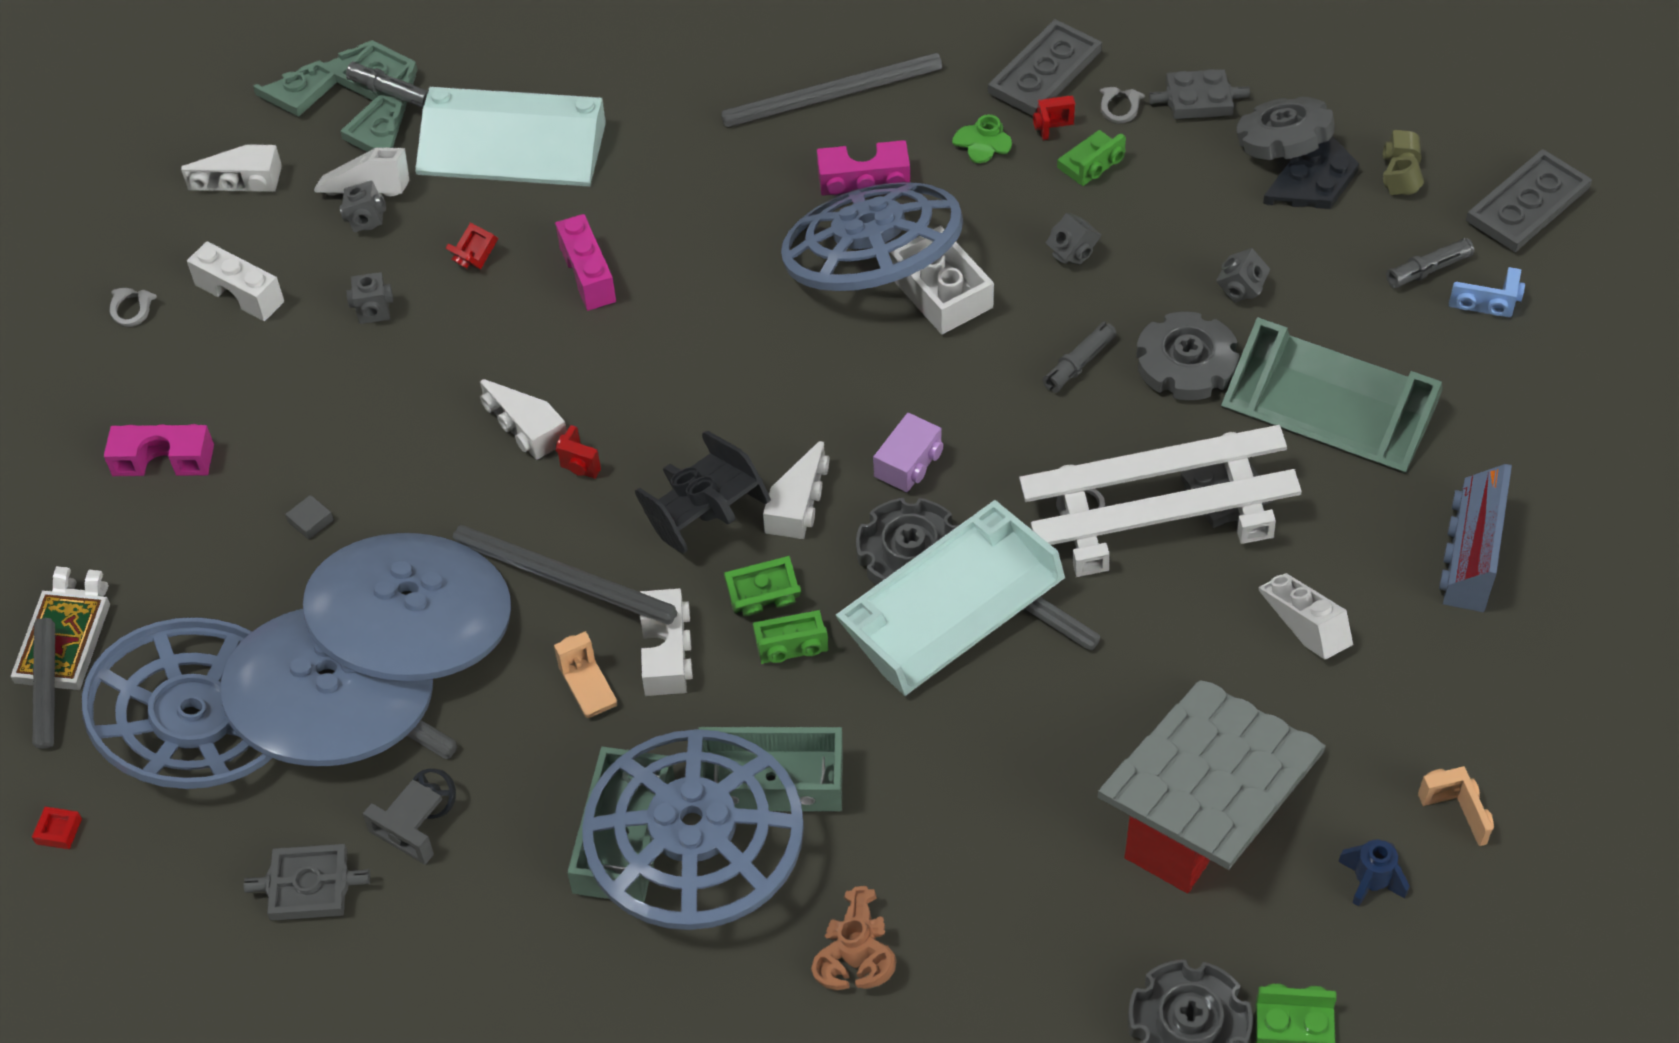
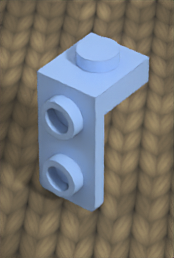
M1508 268L1503 290L1454 282L1449 307L1512 318L1516 301H1522L1525 283L1520 282L1521 269Z

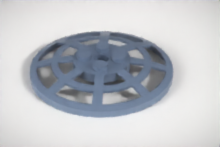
M886 183L854 190L821 204L802 217L790 229L783 241L781 249L782 260L785 269L793 279L816 289L849 291L888 284L926 268L952 247L958 239L963 226L961 209L953 195L941 188L922 183ZM882 194H887V195L884 196V197L880 196V197H875V198H873V199L865 200V198H867V197L876 196V195H882ZM921 194L931 195L942 200H927ZM904 195L913 198L917 202L900 204L895 200ZM853 203L851 206L842 208L839 212H832L840 206ZM932 208H951L949 223L942 233L927 227L932 218ZM922 209L917 223L906 220L904 212ZM821 221H832L830 228L815 234V230ZM809 226L806 231V240L790 250L797 236ZM902 230L907 231L901 237L885 244V242L896 237ZM831 236H834V240L837 243L833 250L819 244V242ZM922 236L933 241L917 254L898 263H892L889 252L905 246L916 237ZM870 247H872L871 249L860 250V251H848V252L846 251L848 248H849V249H865V248H870ZM809 248L815 255L827 259L820 272H815L802 267L794 258ZM876 257L880 269L867 272L833 274L839 261H858Z
M176 618L138 628L118 639L93 664L86 677L82 692V717L86 732L95 748L109 763L123 773L143 782L171 788H207L226 784L245 777L264 766L272 757L262 754L248 764L229 771L224 763L241 755L250 745L242 740L231 750L219 755L213 744L225 736L226 733L238 736L224 713L220 680L232 652L252 631L221 620ZM204 635L222 638L225 641L217 656L204 653H180L174 655L168 637ZM154 641L160 659L141 667L128 680L110 671V668L127 653ZM196 664L210 666L211 668L207 676L201 674L182 675L178 666ZM161 670L165 671L168 680L161 683L153 693L139 687L148 677ZM101 681L120 692L115 706L117 724L95 725L93 704ZM130 698L148 705V719L127 722L126 711ZM187 707H195L200 712L189 715L184 713L183 710ZM154 732L156 736L164 741V744L157 753H154L144 747L134 735ZM122 737L134 752L150 762L143 770L135 767L111 752L101 738ZM179 747L199 748L204 760L183 761L171 758ZM164 767L182 770L210 768L214 775L180 778L163 776L158 773Z
M697 729L676 731L654 737L635 746L619 757L604 772L594 787L585 808L582 825L583 847L589 869L598 886L608 898L625 912L644 922L665 928L685 930L712 928L733 922L755 911L771 899L786 882L795 867L802 847L804 830L802 806L796 787L786 770L772 755L758 745L739 736L720 731ZM703 740L735 745L753 753L757 757L741 766L727 757L702 752ZM679 741H688L687 752L664 757L647 767H643L634 760L639 755L656 747ZM686 762L685 778H680L666 784L654 775L657 771L668 766ZM701 762L722 766L733 773L721 782L716 783L710 779L700 777ZM769 766L776 772L785 787L790 801L791 814L769 811L765 793L754 775ZM620 770L632 776L633 779L628 783L620 796L615 814L594 817L596 805L608 782ZM745 782L754 795L758 810L735 808L729 793ZM641 784L655 794L648 810L627 812L630 800ZM690 813H696L702 817L700 822L695 825H686L682 822V819ZM736 823L755 824L757 828L753 839L742 853L731 842L736 830ZM648 825L652 841L637 855L628 840L626 827ZM769 826L791 829L790 839L784 856L773 873L766 879L751 862L762 849ZM615 828L619 849L625 860L629 863L615 881L606 873L598 858L593 832ZM663 853L669 858L682 861V876L663 873L652 868L650 864ZM718 853H721L731 863L716 872L697 876V862L709 859ZM739 873L755 889L747 896L729 905L706 911H697V889L719 885L734 878ZM639 875L660 886L682 890L681 912L649 906L633 898L625 891Z

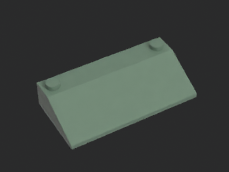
M1257 317L1221 406L1273 426L1280 425L1284 430L1406 473L1430 423L1443 388L1442 381L1410 371L1407 377L1290 336L1287 327Z

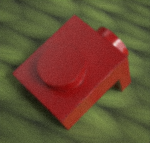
M1073 95L1038 100L1037 113H1033V124L1035 131L1040 130L1043 141L1049 140V128L1074 125L1075 101Z
M470 222L457 246L455 247L448 243L445 249L454 255L451 260L466 269H468L469 265H472L481 270L499 238Z
M570 425L565 435L562 434L556 444L560 466L576 475H585L596 479L601 470L598 449L581 444L578 427Z

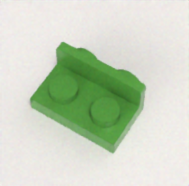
M1098 130L1057 160V168L1078 184L1084 186L1092 179H1097L1103 171L1113 164H1118L1123 159L1126 136L1120 133L1112 139Z
M1270 984L1266 987H1259L1255 1002L1256 1043H1335L1334 1006L1336 1003V991H1329L1319 986H1310L1305 989L1287 988V986L1282 984Z

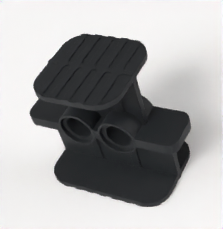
M707 430L702 433V438L710 454L693 466L682 470L672 464H668L663 468L673 490L659 500L641 488L635 490L636 497L644 510L643 512L647 515L661 540L682 554L688 551V548L679 531L698 517L703 521L718 518L729 525L736 520L729 505L744 494L750 495L763 504L771 501L762 482L763 480L759 476L750 457L741 448L736 447L734 444L732 445L730 442L721 439V437Z

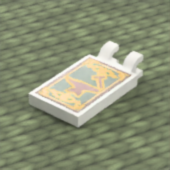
M56 566L53 575V590L42 591L10 677L15 684L33 685L34 622L41 618H51L55 623V688L81 689L110 607L108 598L103 597L109 585L107 582L101 581L103 577L102 571L88 570L85 579V590L74 589L77 583L76 580L69 578L70 568Z

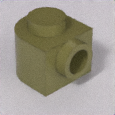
M1393 130L1390 141L1384 143L1383 160H1387L1389 166L1391 159L1394 157L1413 156L1420 163L1421 146L1419 136L1412 131Z
M1403 156L1391 159L1387 170L1383 174V183L1385 188L1389 189L1390 195H1411L1416 193L1423 185L1424 179L1416 157Z

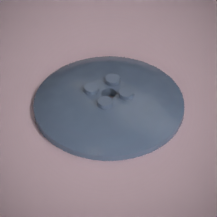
M395 533L374 536L354 542L325 559L316 568L306 585L303 598V613L307 630L317 646L341 665L376 678L396 681H418L440 678L462 671L476 664L493 651L503 638L509 625L511 599L507 584L500 572L485 557L471 548L433 535ZM404 591H412L408 595L401 594Z
M299 609L266 622L240 642L225 665L220 690L222 706L229 724L236 734L252 748L269 757L291 764L334 766L372 757L387 750L406 737L422 719L429 706L433 691V679L418 681L381 679L356 672L341 665L317 646L307 630L303 609ZM325 669L335 671L333 674H319L320 671Z

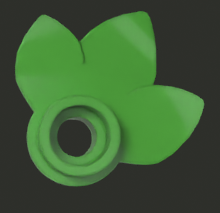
M983 115L977 120L975 125L960 128L954 135L952 144L967 147L968 155L972 162L984 163L990 160L995 152L1008 154L1012 147V140L1010 136L1003 132V125L998 117Z

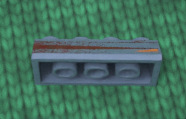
M1503 464L1466 477L1462 490H1455L1451 509L1457 510V516H1451L1447 536L1453 537V541L1446 544L1443 563H1448L1449 567L1448 570H1442L1439 590L1445 591L1444 605L1479 612L1485 611L1497 573L1512 465Z

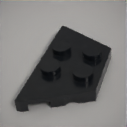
M1332 136L1329 141L1319 143V148L1315 151L1292 158L1265 193L1263 204L1273 205L1274 200L1292 201L1291 207L1304 208L1312 206L1318 209H1331L1358 172L1359 163Z

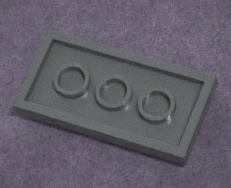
M1054 19L988 84V93L1033 116V113H1037L1038 100L1055 98L1102 51V42Z
M1542 149L1468 211L1466 221L1516 252L1590 188L1592 179Z

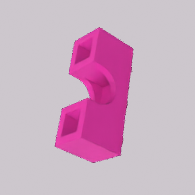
M906 140L876 143V156L865 162L851 159L848 156L846 146L817 149L821 196L844 194L886 183H910V162Z
M585 214L555 222L559 247L568 268H573L577 288L587 311L616 302L613 277Z
M207 425L111 426L104 459L112 476H144L147 464L155 457L163 455L169 457L176 476H202L209 473L214 443Z

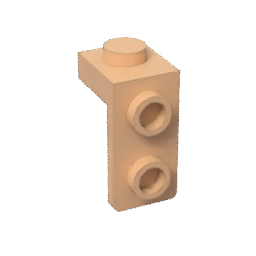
M586 631L576 636L566 637L560 643L554 645L559 669L586 718H591L617 706V699L595 661L592 643Z
M1465 766L1447 771L1437 769L1423 776L1418 792L1422 805L1426 806L1457 798L1478 845H1487L1490 834L1494 829V821L1488 809L1484 810L1479 799L1480 791L1475 779H1470Z

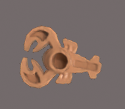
M867 886L854 887L852 891H846L845 900L851 904L848 907L844 921L841 922L833 919L826 930L825 937L836 941L822 949L813 959L811 972L815 980L827 989L843 990L849 988L848 981L835 978L836 975H842L844 979L850 978L846 968L838 961L840 958H843L847 964L854 968L859 967L857 977L861 979L855 980L857 988L868 989L880 986L888 981L895 972V954L888 946L875 940L876 937H882L885 933L883 917L880 916L872 920L868 903L877 899L874 889L868 890Z

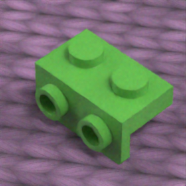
M790 556L724 572L734 614L742 612L743 616L754 615L763 611L762 606L775 603L776 608L794 604L796 602L795 598L799 597L802 592L800 585L797 584Z
M820 610L753 623L761 664L769 662L779 663L789 658L815 656L821 652L829 651L828 634L826 627L823 625Z

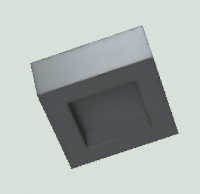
M311 495L285 514L288 523L308 540L334 520L332 513Z

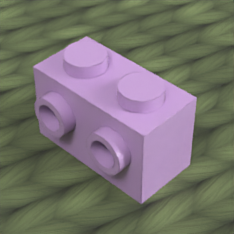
M907 413L873 456L874 477L908 493L915 482H921L932 460L936 461L941 455L944 446L941 442V428L913 414Z

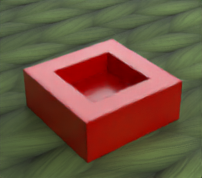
M44 807L32 839L37 845L70 850L82 817L78 811Z

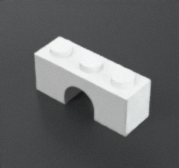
M209 242L204 243L187 260L196 286L217 297L228 289L237 298L241 310L264 322L285 302L277 277Z
M681 588L640 591L643 594L674 605L678 611L677 617L669 625L640 614L644 639L661 638L665 640L663 644L657 647L641 648L642 681L645 696L687 693L686 680L693 679L691 658L685 659V651L691 650L690 630H684V622H690L689 601H682Z

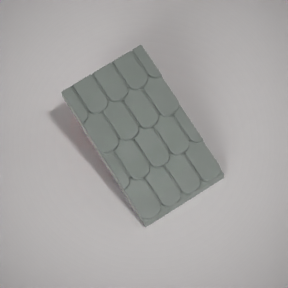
M1200 680L1180 703L1173 707L1155 730L1142 741L1130 757L1122 762L1098 790V798L1130 815L1124 858L1188 894L1210 860L1228 870L1233 866L1321 757L1326 745L1322 744L1313 735L1297 731L1288 726L1282 719L1257 710L1250 702L1225 693L1219 686Z

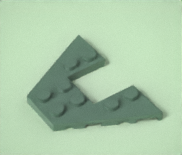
M371 40L359 45L355 49H348L338 53L339 58L326 63L319 60L305 65L295 72L282 74L283 79L262 87L259 84L253 86L257 96L298 117L336 83L373 100L340 131L343 140L369 152L374 148H393L407 102L384 92L370 91L367 86L348 80L346 78L348 65L354 61L371 69L378 68L383 70L384 74L412 85L416 77L417 65L416 61Z

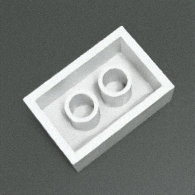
M939 226L933 230L942 233L945 229ZM922 236L915 238L905 246L889 252L892 263H898L917 254L933 241ZM957 242L944 255L926 268L894 281L941 335L993 308V281Z

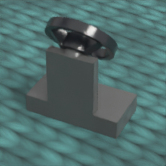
M430 768L420 771L386 811L373 803L370 804L363 813L368 831L426 865L434 853L429 837L417 829L426 818L435 819L443 817L452 809L456 799L455 784L452 778L441 769ZM434 772L441 775L447 782L449 790H441L436 783H429L425 774ZM449 795L446 807L440 813L430 815L442 800L441 796Z

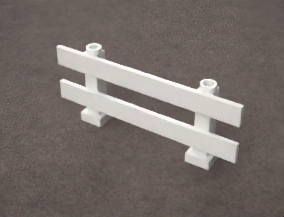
M1280 425L1240 433L1229 432L1220 437L1080 465H1064L1059 469L1019 477L1025 502L1063 496L1067 515L1032 521L1031 527L1036 534L1050 545L1069 541L1075 542L1076 549H1073V567L1076 577L1109 571L1107 543L1099 544L1097 540L1098 535L1238 508L1240 513L1237 534L1241 544L1274 538L1276 520L1273 510L1264 511L1262 503L1301 495L1302 492L1295 469L1253 477L1248 461L1250 457L1287 450ZM1220 463L1225 464L1230 481L1089 510L1084 492L1085 490Z

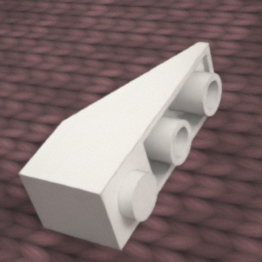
M244 145L184 165L181 171L188 190L276 192L282 164L276 145Z
M374 148L323 175L314 190L315 192H323L327 195H338L344 193V188L372 180L378 193H383L385 196L402 194L409 182L405 148Z
M485 379L480 381L483 393L480 399L483 406L489 413L493 411L497 415L501 427L506 432L511 431L514 434L515 440L523 452L529 451L538 460L556 449L559 437L567 432L566 424L547 401Z
M819 441L770 488L769 496L771 501L766 504L763 512L765 533L804 539L807 527L813 526L815 519L814 500L819 501L822 494L823 484L820 481L821 475H827L830 457L825 455L824 442Z
M1285 573L1274 577L1271 581L1258 587L1259 592L1301 643L1318 656L1326 660L1353 645L1347 610L1299 580Z

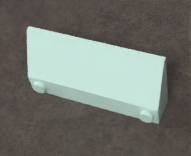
M429 87L423 107L415 170L416 175L590 187L606 124L602 98Z
M994 500L836 614V617L882 675L906 696L1062 581L1065 575L1058 551Z

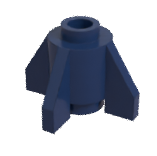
M1371 840L1364 845L1342 851L1338 862L1354 870L1360 882L1354 895L1353 904L1360 906L1368 890H1380L1388 886V890L1405 898L1410 885L1398 864V854L1393 843L1383 840Z

